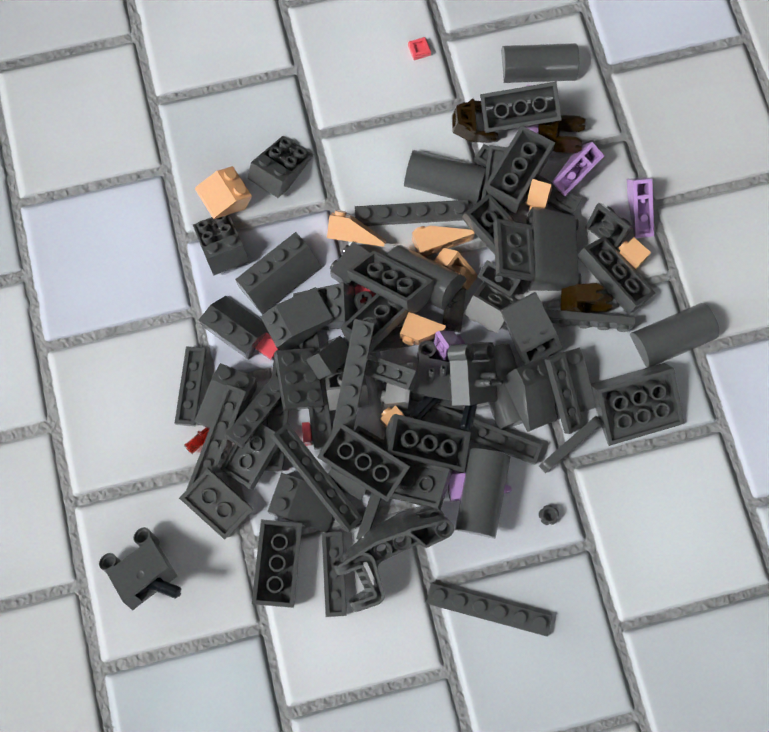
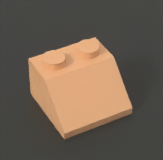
M233 166L216 171L195 188L213 219L245 210L252 197Z

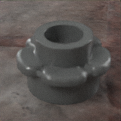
M546 505L539 511V518H541V522L544 525H554L558 521L559 512L551 505Z

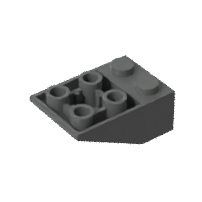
M282 136L251 162L247 179L279 198L290 188L311 160L313 154L285 136Z
M230 215L217 219L211 217L193 224L213 276L249 262Z
M345 283L317 288L334 317L331 322L320 330L341 329V326L356 313L353 302L355 288ZM305 291L293 293V297H294V296H297V295H299V294H301V293H303V292H305Z
M536 292L500 310L517 353L526 365L563 349L557 332Z

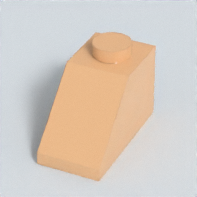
M532 179L526 205L530 207L529 210L532 207H547L552 192L551 184Z
M443 248L434 260L465 276L466 282L462 286L465 290L470 288L478 276L458 251Z
M408 312L400 332V339L407 345H420L423 341L435 339V333L445 331L446 326Z

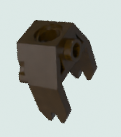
M470 99L469 102H463L456 106L452 114L453 134L470 142H496V138H498L497 132L485 133V131L476 129L475 113H483L481 101Z
M561 115V121L539 124L538 134L555 142L554 152L577 153L582 150V146H580L582 145V140L578 137L559 135L560 131L580 132L585 130L586 125H583L586 122L585 118L575 115Z
M598 283L577 284L561 289L560 310L583 313L608 312L613 308V305L607 304V302L613 301L614 298L608 294L597 293L605 289Z

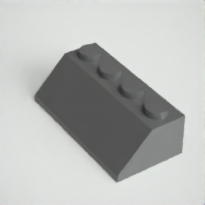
M521 125L485 184L484 189L499 205L517 213L529 193L532 179L536 180L550 158L555 142Z
M295 232L235 280L241 291L263 315L322 268L309 246Z

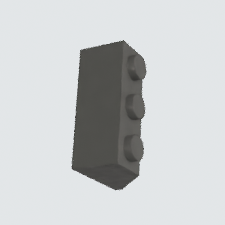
M227 296L211 304L199 318L203 328L246 359H249L255 352V347L265 334H269L262 321Z

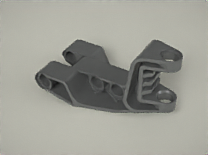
M422 506L399 512L369 530L332 564L337 575H343L356 570L365 590L349 600L354 612L371 608L383 602L385 594L377 569L382 561L417 544L428 548L452 536L454 525L444 516L441 510ZM438 512V516L429 518L431 513ZM444 522L447 523L445 529L438 530V527ZM405 536L402 542H396V538ZM380 544L386 545L383 551H377V547ZM364 562L368 563V566L375 579L376 586H373L369 578V575L363 565Z

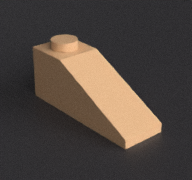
M335 210V213L332 212L329 216L327 238L384 247L386 243L385 238L352 215H347L346 211Z
M421 226L412 232V241L417 253L425 257L441 252L443 248L450 249L467 243L474 238L472 230L439 226Z

